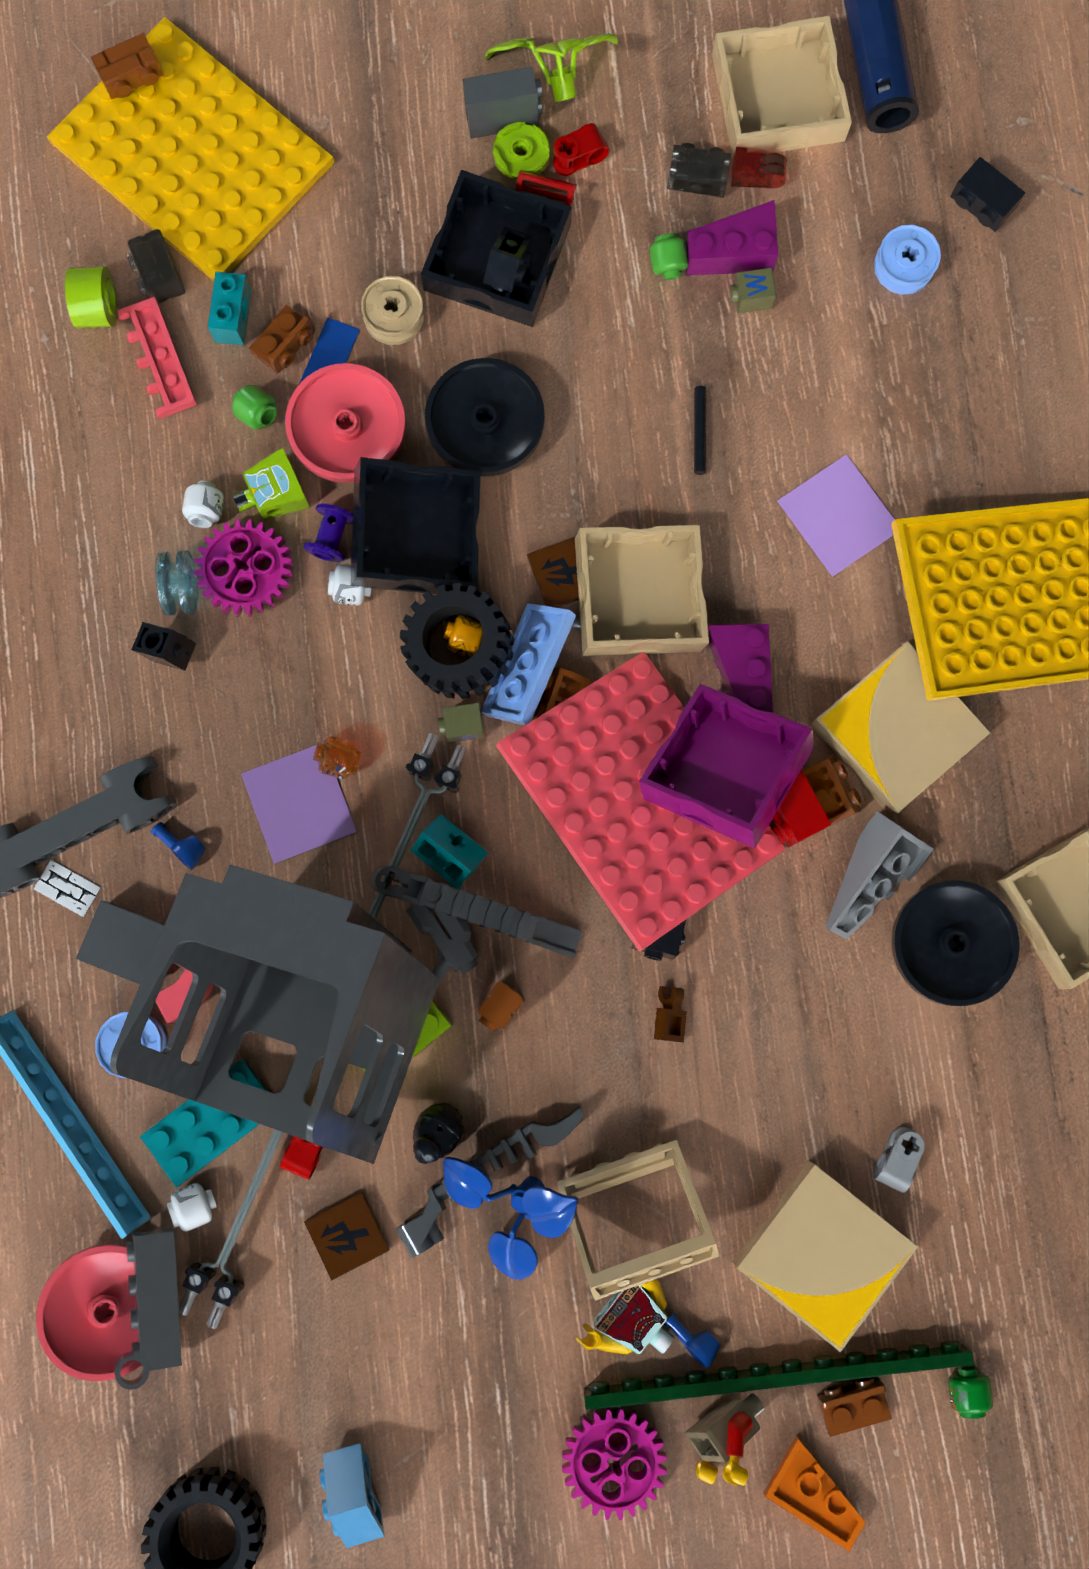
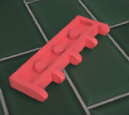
M155 296L118 310L119 319L131 318L136 329L126 335L128 342L135 343L140 341L146 355L136 361L138 368L150 367L156 381L148 385L146 390L149 395L160 393L165 406L155 410L157 418H165L197 406Z

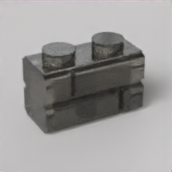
M691 143L674 145L667 189L724 198L732 153H725L723 149L713 147L709 150L699 149Z
M155 229L145 233L144 236L140 235L128 240L127 243L131 252L127 253L126 256L132 270L139 271L141 278L136 279V282L143 297L147 295L149 298L155 296L159 304L167 301L169 298L185 294L186 290L161 230Z

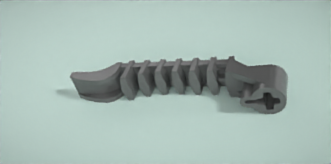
M380 866L372 872L370 877L372 888L380 894L418 906L430 907V910L447 913L448 916L459 917L469 923H477L483 928L495 929V932L507 933L512 938L525 939L527 943L572 958L575 957L576 948L583 931L544 917L531 915L530 912L516 910L512 906L501 905L495 900H487L481 898L482 896L469 894L465 890L454 889L445 883H437L430 878L395 867ZM389 874V878L394 882L402 884V887L398 885L385 886V883L380 881L381 876Z
M578 1106L557 1122L545 1124L531 1121L524 1127L516 1128L509 1137L505 1136L500 1139L499 1144L487 1148L480 1157L472 1158L470 1163L483 1170L489 1176L484 1164L490 1162L495 1172L503 1168L504 1165L498 1156L503 1151L510 1164L520 1159L513 1147V1144L516 1142L520 1143L527 1158L531 1159L537 1153L527 1136L529 1133H532L539 1144L547 1147L554 1146L573 1131L584 1116L581 1107ZM444 1178L436 1187L433 1185L427 1190L429 1199L425 1210L396 1228L411 1258L423 1253L444 1239L435 1219L439 1213L446 1209L444 1200L449 1198L451 1202H454L446 1189Z

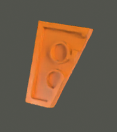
M796 1435L763 1494L766 1498L850 1552L866 1522Z

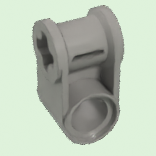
M898 1127L893 1130L882 1155L875 1165L873 1179L905 1193L913 1181L916 1167L924 1152L925 1144L922 1137L906 1127ZM903 1139L912 1142L910 1148L901 1145Z

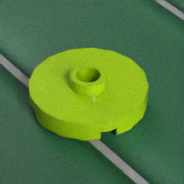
M515 122L506 125L498 132L493 145V159L496 167L503 175L513 180H518L520 170L540 174L545 170L550 157V144L547 135L540 127L534 124L533 126L526 125L525 122ZM518 152L526 153L523 156L517 155Z

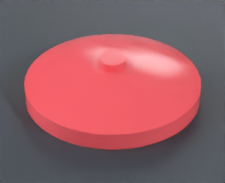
M341 363L329 365L313 372L297 386L287 406L285 427L287 438L294 454L309 471L326 480L350 483L354 482V469L360 457L391 461L395 459L404 441L406 418L400 396L384 376L362 365Z
M103 1244L80 1250L65 1259L52 1272L42 1288L36 1310L38 1338L51 1362L70 1376L88 1381L116 1379L114 1374L116 1361L124 1353L132 1351V1343L138 1342L137 1329H131L130 1309L136 1308L135 1295L129 1296L128 1275H134V1263L127 1261L126 1246ZM136 1360L128 1361L123 1365L120 1375L129 1374L142 1364Z

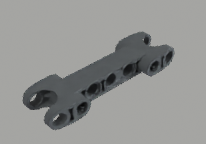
M152 756L140 758L106 772L99 778L104 791L21 833H18L14 823L0 826V898L19 892L39 881L40 877L35 866L120 823L125 833L130 834L155 823L171 812L177 806L173 795L152 800H146L142 795L141 786L144 779L158 767L155 758Z

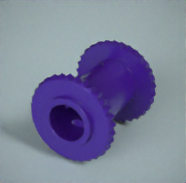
M318 504L316 511L322 514L323 518L315 543H304V549L319 559L342 562L345 557L337 550L345 525L353 523V513L336 505Z

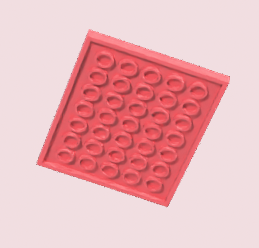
M646 653L638 654L502 739L496 745L639 952L786 849L770 826L767 827L754 849L643 799L639 780L661 745L673 733L678 718L685 708Z

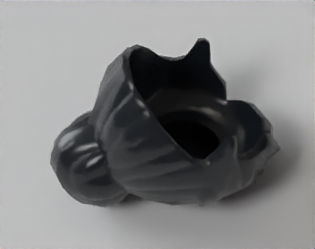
M444 1102L429 1106L420 1113L413 1130V1152L415 1159L419 1163H433L439 1158L446 1157L462 1141L465 1131L462 1125L463 1117L459 1114L458 1109ZM438 1127H442L441 1132L437 1130Z

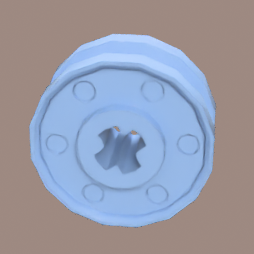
M901 225L891 230L882 240L874 260L875 275L880 284L889 291L901 295L913 294L923 289L936 272L941 259L940 245L934 235L925 228L916 225Z
M121 1012L110 1017L100 1027L95 1039V1053L100 1065L109 1074L119 1078L126 1077L114 1074L111 1071L110 1060L129 1012ZM150 1015L141 1036V1044L162 1052L167 1046L168 1037L163 1025Z

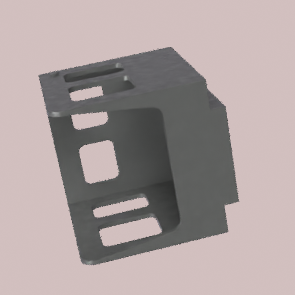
M229 865L222 884L186 873L113 1049L110 1068L114 1074L374 1164L440 979L411 955L412 950L354 901L234 865ZM174 963L191 972L193 980L167 1046L162 1052L143 1046L141 1044V1036L167 971ZM213 984L221 989L220 999L197 1057L192 1064L181 1060V1053L208 986ZM255 1032L295 1046L297 1054L286 1084L281 1092L276 1094L238 1082L232 1078L231 1069L243 1038L247 1033ZM324 1058L314 1104L311 1107L306 1102V1094L318 1062ZM352 1064L364 1068L366 1071L352 1109L345 1116L334 1111L333 1106L347 1065Z

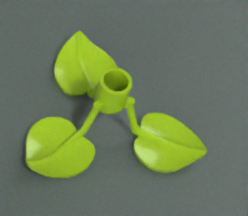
M608 33L585 38H567L557 43H546L538 47L533 42L535 41L534 38H515L493 46L486 52L485 58L487 61L497 51L516 47L531 49L546 77L547 85L551 84L554 102L577 96L574 79L577 78L575 71L577 53L586 46L601 41H608L617 45L618 38L616 34ZM572 48L569 71L568 66H563L561 57L564 58ZM539 52L550 53L556 56L557 68L551 70L552 76Z

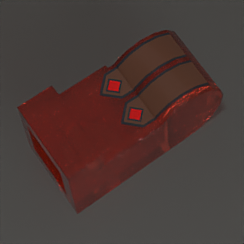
M736 147L732 164L731 187L779 188L786 183L787 158L779 153L765 155L764 153L748 152L747 147Z

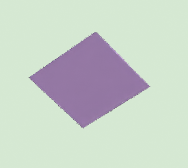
M847 454L777 500L832 577L893 536L891 523L895 519Z
M324 742L241 773L274 864L357 832L339 782L335 775H330L332 773L331 770L333 771L334 769Z

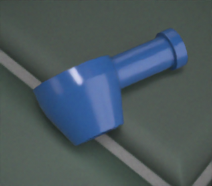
M163 822L157 823L151 830V833L169 847L175 856L190 870L197 866L206 850L203 844L193 835L179 841L166 828Z
M673 1312L663 1325L668 1327L684 1344L688 1352L707 1369L713 1363L721 1346L720 1343L707 1330L693 1335Z

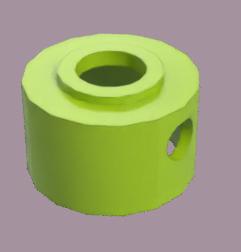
M106 266L69 267L65 274V298L73 326L76 329L113 328L117 320V299L109 269Z

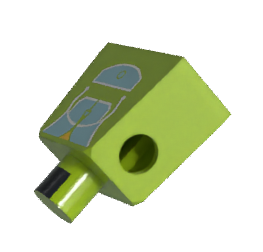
M283 448L246 470L242 475L248 489L233 495V499L240 512L257 506L263 519L310 508Z

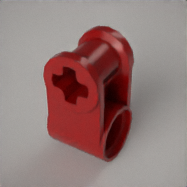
M586 124L574 132L559 137L555 141L553 168L558 174L568 176L590 165L598 164L608 156L610 149L596 124Z
M293 1136L282 1158L280 1168L310 1180L319 1162L323 1147Z

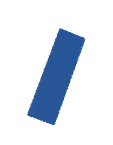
M327 318L300 383L307 376L323 367L346 363L359 329Z

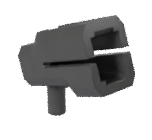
M414 904L406 910L421 933L430 934L439 947L438 956L440 960L432 971L440 979L439 983L450 966L455 972L460 970L462 974H465L478 965L476 959L479 955L470 943L472 931L462 918L451 917L447 913L435 911L452 938L449 939L429 907Z

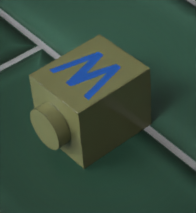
M772 268L736 273L734 284L730 285L729 292L731 303H736L737 313L772 309L776 298Z
M479 703L442 708L443 717L438 718L441 736H447L448 743L485 738Z

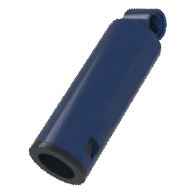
M844 0L867 128L871 132L879 134L901 130L915 121L919 115V107L898 0Z

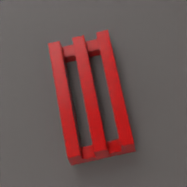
M520 170L515 191H527L566 202V205L572 206L577 185ZM524 180L568 191V195L525 184Z

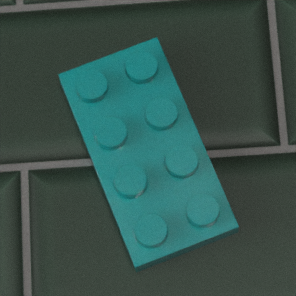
M244 1058L232 1066L231 1076L234 1080L268 1091ZM188 1099L142 1134L140 1138L177 1188L260 1124Z

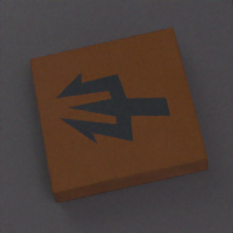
M575 537L527 554V559L545 606L559 608L579 600Z
M363 1191L304 1221L331 1281L390 1250Z

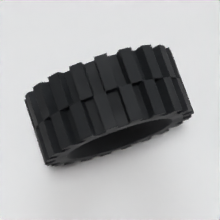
M453 583V591H449L444 584L437 586L439 594L434 596L428 590L422 594L426 600L422 605L415 601L410 606L415 612L413 617L405 614L402 621L408 628V631L400 630V639L405 643L400 648L403 656L407 659L405 661L406 664L433 692L437 694L442 692L447 698L454 699L456 693L462 699L470 698L469 691L472 690L478 696L486 693L483 685L489 683L492 687L497 685L499 682L495 675L499 672L505 676L508 667L504 662L505 660L512 661L514 653L509 646L514 645V637L509 631L512 630L509 622L496 602L494 603L487 593L483 592L481 594L477 587L469 585L466 591L461 583ZM459 614L469 615L479 620L483 631L482 642L477 652L469 660L457 665H445L433 660L430 653V638L434 629L441 621Z
M210 1467L206 1474H203L202 1468L193 1470L188 1478L185 1474L179 1477L172 1486H169L148 1515L149 1520L144 1525L142 1535L147 1537L141 1544V1554L150 1553L144 1562L145 1569H252L264 1545L262 1541L267 1529V1525H262L266 1517L265 1508L257 1509L256 1507L260 1500L258 1492L254 1491L249 1495L246 1490L250 1482L245 1478L239 1484L233 1481L236 1474L234 1471L228 1469L223 1477L218 1476L219 1467ZM198 1503H210L222 1508L230 1516L235 1526L236 1543L234 1549L226 1556L216 1560H202L191 1555L182 1545L178 1534L179 1516L184 1509Z

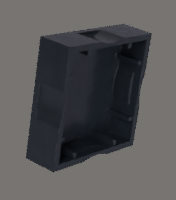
M461 170L447 205L444 223L434 238L421 272L423 291L533 327L571 226L572 206L533 193L515 191L500 182ZM505 226L533 236L529 253L533 254L530 268L525 272L522 283L517 282L512 292L497 291L491 285L483 283L491 248Z
M360 457L354 469L350 586L425 593L429 590L431 594H439L437 586L444 584L449 591H453V583H461L466 591L469 585L478 588L479 546L476 537V524L480 508V471L442 466L419 467L400 461Z

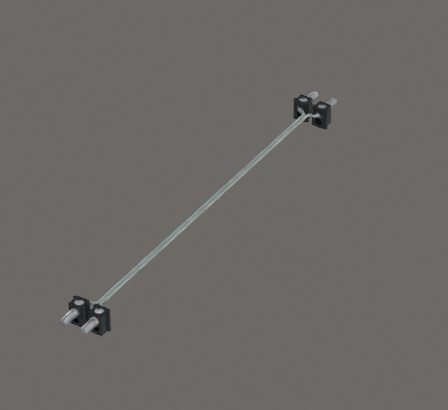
M429 733L422 751H420L419 755L415 753L411 763L406 765L410 775L414 776V782L421 787L422 791L389 866L398 868L431 793H443L445 790L454 793L459 791L458 784L462 777L459 767L467 751L464 746L457 745L448 766L443 765L439 775L434 777L437 785L442 787L440 789L431 788L426 792L425 785L418 779L431 780L430 773L434 764L430 759L439 739L437 735ZM389 874L384 876L382 881L385 883V886L392 883ZM378 892L368 913L374 919H376L386 896ZM274 1129L217 1262H207L204 1264L197 1262L185 1270L187 1275L182 1287L186 1289L179 1305V1314L188 1315L195 1296L205 1290L209 1281L216 1275L212 1268H217L220 1264L221 1270L225 1275L214 1284L216 1289L212 1300L215 1301V1305L206 1323L208 1327L213 1322L211 1328H217L225 1308L229 1307L244 1289L245 1285L243 1282L234 1279L232 1273L226 1269V1263L283 1132Z

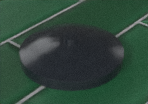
M477 358L457 364L438 379L427 399L425 422L433 448L447 464L453 468L480 471V476H496L519 467L534 453L544 431L545 411L537 386L524 371L503 360Z
M951 880L926 886L906 901L894 922L892 953L901 976L919 995L941 1005L969 1006L993 997L1010 980L1019 958V934L1009 909L991 891L971 882Z

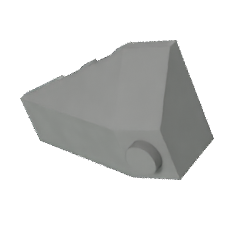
M877 811L858 838L826 928L847 939L873 915V907L883 898L889 900L895 894L894 887L904 878L909 881L916 875L934 849Z

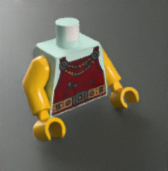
M655 1279L613 1294L593 1320L594 1328L598 1331H595L589 1324H584L583 1328L588 1332V1335L583 1339L577 1337L576 1340L586 1350L596 1348L605 1352L626 1355L632 1352L640 1354L650 1343L663 1354L670 1347L674 1338L661 1328L668 1317L665 1312L667 1301L660 1281Z

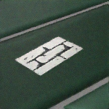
M50 860L34 890L84 917L100 887Z

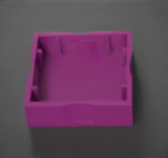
M699 684L679 716L673 733L661 745L639 780L643 799L755 849L814 749L813 729L775 713L752 708L735 697Z

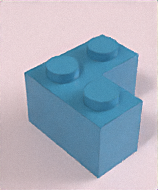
M361 1443L322 1454L324 1468L319 1470L322 1488L326 1490V1499L322 1500V1510L325 1520L332 1523L335 1537L340 1536L346 1548L385 1537L381 1505L372 1490L369 1458Z

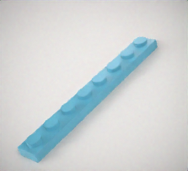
M14 1010L0 1017V1056L121 1239H123L149 1221L151 1216Z

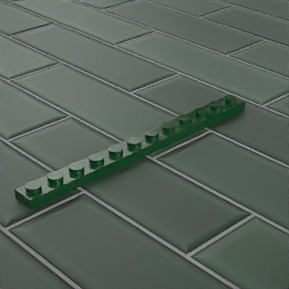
M959 1341L941 1342V1347L929 1348L925 1344H916L909 1346L908 1351L897 1352L895 1348H882L877 1350V1354L865 1355L864 1352H849L845 1354L846 1358L833 1359L830 1355H821L814 1357L813 1362L801 1363L799 1359H787L781 1362L782 1365L769 1367L768 1363H754L750 1365V1369L737 1370V1367L726 1366L719 1368L718 1373L705 1374L703 1370H692L686 1372L684 1377L673 1378L672 1374H659L654 1376V1380L641 1381V1378L631 1377L623 1379L622 1384L609 1385L607 1381H597L591 1383L589 1388L583 1389L586 1410L970 1366L974 1365L972 1351L964 1344H961Z

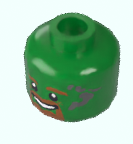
M976 1366L958 1367V1372L948 1378L951 1407L959 1412L963 1418L978 1419L985 1417L986 1412L993 1407L990 1378L986 1374L978 1372V1367Z

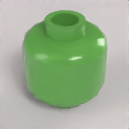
M677 233L664 234L654 238L655 242L649 247L653 273L660 276L663 275L664 280L680 278L681 272L688 268L686 241L683 238H679Z
M247 385L235 393L232 412L237 419L250 428L260 430L274 422L277 416L276 401L274 397L258 386Z

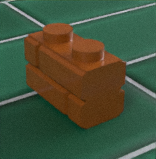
M144 32L91 56L92 62L111 100L116 97H126L133 89L142 85H152L157 82L159 77L164 76Z
M503 982L496 983L489 993L490 998H486L478 1009L481 1015L479 1022L493 1032L497 1028L504 1029L514 1016L512 1012H517L524 1002L522 995Z

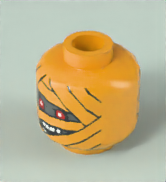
M459 615L455 622L448 621L443 638L448 640L447 649L450 652L470 659L481 645L483 631L480 621L465 615Z

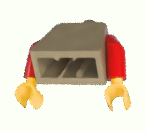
M750 1394L743 1401L736 1399L722 1402L685 1432L702 1458L695 1469L697 1477L702 1481L713 1484L717 1477L718 1467L709 1462H727L730 1459L722 1472L725 1481L736 1487L739 1485L744 1486L747 1483L749 1471L740 1466L739 1461L744 1455V1445L760 1430V1425L755 1417L764 1410L761 1400L755 1394Z

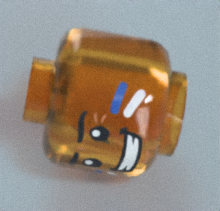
M329 736L324 741V744H317L313 760L318 761L320 773L346 779L350 774L354 775L356 773L361 752L357 751V746L353 741Z

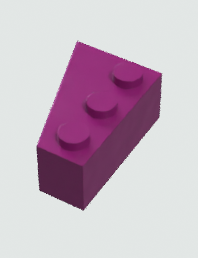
M775 200L688 231L686 239L688 252L686 276L736 274L738 272L772 268L773 272L778 258Z
M769 624L708 625L709 646L714 656L715 665L719 669L727 695L741 700L752 708L773 713Z

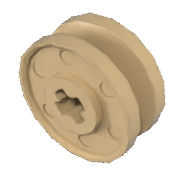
M385 276L373 281L366 288L361 299V311L366 329L374 339L387 345H401L411 341L420 332L424 323L423 299L418 288L410 280L400 276Z

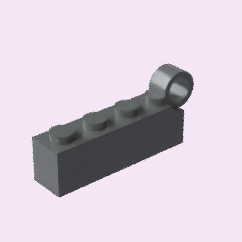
M171 1227L133 1232L132 1241L126 1242L127 1261L134 1263V1275H128L129 1296L135 1295L136 1308L130 1309L131 1329H137L138 1342L132 1343V1351L121 1355L114 1367L116 1380L124 1389L133 1390L141 1387L148 1379L149 1370L182 1366L174 1230ZM131 1360L139 1361L143 1365L140 1376L134 1380L122 1378L120 1373L123 1365Z

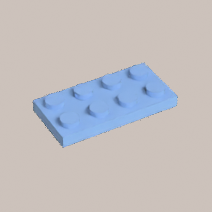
M527 603L513 635L514 645L509 646L514 653L512 661L505 660L504 662L508 667V671L505 676L499 672L496 674L495 678L499 683L494 687L491 686L480 711L488 717L524 726L531 722L571 630L576 614L568 609Z

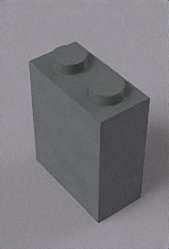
M532 66L462 79L465 113L471 139L498 134L506 125L515 122H525L526 125L533 126L534 124L538 126V114H542L540 98L542 97V86L540 78H534Z
M101 900L76 959L140 984L165 924L111 902Z

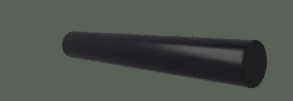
M696 386L694 388V474L696 475L706 474L705 386Z

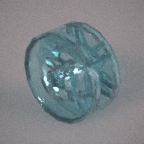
M188 550L178 551L175 564L168 551L157 554L155 565L157 595L161 609L166 616H173L177 613L179 602L185 614H194L197 610V577L194 574V561Z

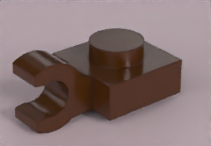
M660 986L658 997L663 1004V1008H657L654 1039L684 1043L687 1011H681L684 989L672 987L671 995V987Z

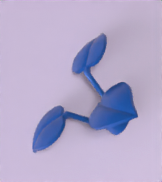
M446 1157L443 1161L446 1189L451 1198L461 1206L475 1209L482 1204L483 1199L490 1202L512 1194L511 1205L520 1214L512 1226L509 1235L497 1231L491 1236L488 1243V1251L493 1264L504 1275L519 1281L529 1277L536 1270L538 1256L534 1247L527 1240L516 1237V1232L524 1217L531 1219L534 1230L541 1236L547 1238L559 1237L568 1229L574 1219L578 1198L563 1195L546 1188L541 1180L533 1176L526 1177L519 1186L512 1184L509 1188L494 1194H488L492 1190L493 1185L489 1176L483 1170L458 1158Z

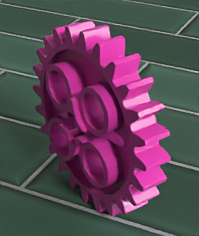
M239 519L235 521V528H230L225 522L224 532L221 533L214 528V539L204 537L208 547H198L197 549L203 555V558H196L194 562L202 568L195 570L194 574L197 578L203 579L196 584L200 589H206L202 595L207 600L213 598L211 604L215 608L222 604V611L225 614L231 608H233V612L237 617L241 615L242 609H245L249 617H252L253 608H257L263 614V605L265 603L272 608L275 607L272 600L274 596L279 599L284 598L279 591L280 588H290L284 578L293 577L291 570L286 569L293 565L292 559L286 557L291 552L288 547H282L285 542L281 536L275 538L276 532L273 528L265 532L266 527L263 522H260L256 528H254V523L251 519H248L245 527L242 526ZM239 543H248V547L244 552H235V548ZM260 547L261 551L255 553V550ZM262 561H272L270 568L267 570H258V566ZM224 565L229 566L227 574L216 576L218 568ZM241 565L245 567L249 566L247 571L243 569L239 570V567ZM232 583V587L227 589L226 586ZM246 583L253 584V588L249 593L240 594L242 585Z
M623 1406L618 1408L617 1414H612L610 1407L605 1409V1415L603 1416L600 1415L597 1409H593L594 1419L590 1421L583 1415L582 1423L584 1427L572 1426V1432L576 1438L566 1437L565 1439L566 1445L571 1448L562 1450V1458L570 1461L562 1464V1472L570 1474L565 1478V1485H575L571 1491V1497L574 1499L582 1495L581 1508L584 1509L591 1503L593 1516H596L600 1509H603L606 1520H609L612 1511H616L619 1520H622L623 1510L628 1509L629 1513L635 1517V1506L639 1505L646 1510L645 1498L657 1499L653 1487L663 1488L664 1486L663 1481L657 1476L667 1474L666 1467L659 1464L667 1460L666 1452L658 1451L664 1446L663 1440L654 1439L657 1435L655 1426L646 1430L648 1424L647 1417L641 1418L638 1422L636 1421V1410L634 1409L628 1417L624 1416ZM615 1432H621L626 1436L625 1441L620 1445L612 1444L609 1441V1437ZM631 1445H638L636 1449L628 1451ZM594 1452L600 1456V1460L594 1465H588L583 1461V1457L588 1453ZM613 1458L615 1461L619 1460L620 1465L618 1467H616L614 1464L609 1465L608 1459ZM634 1460H641L645 1463V1467L639 1472H633L628 1467ZM600 1474L595 1481L590 1479L592 1476ZM609 1480H614L620 1485L616 1491L607 1492L602 1488L603 1484Z

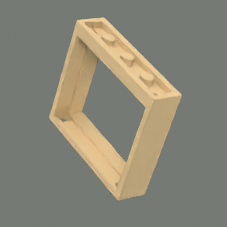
M677 1140L663 1145L660 1142L653 1148L643 1152H631L625 1155L623 1159L612 1163H600L592 1170L583 1173H572V1177L557 1182L561 1194L579 1199L675 1165L700 1232V1236L596 1272L576 1210L570 1227L595 1301L719 1257L716 1241Z

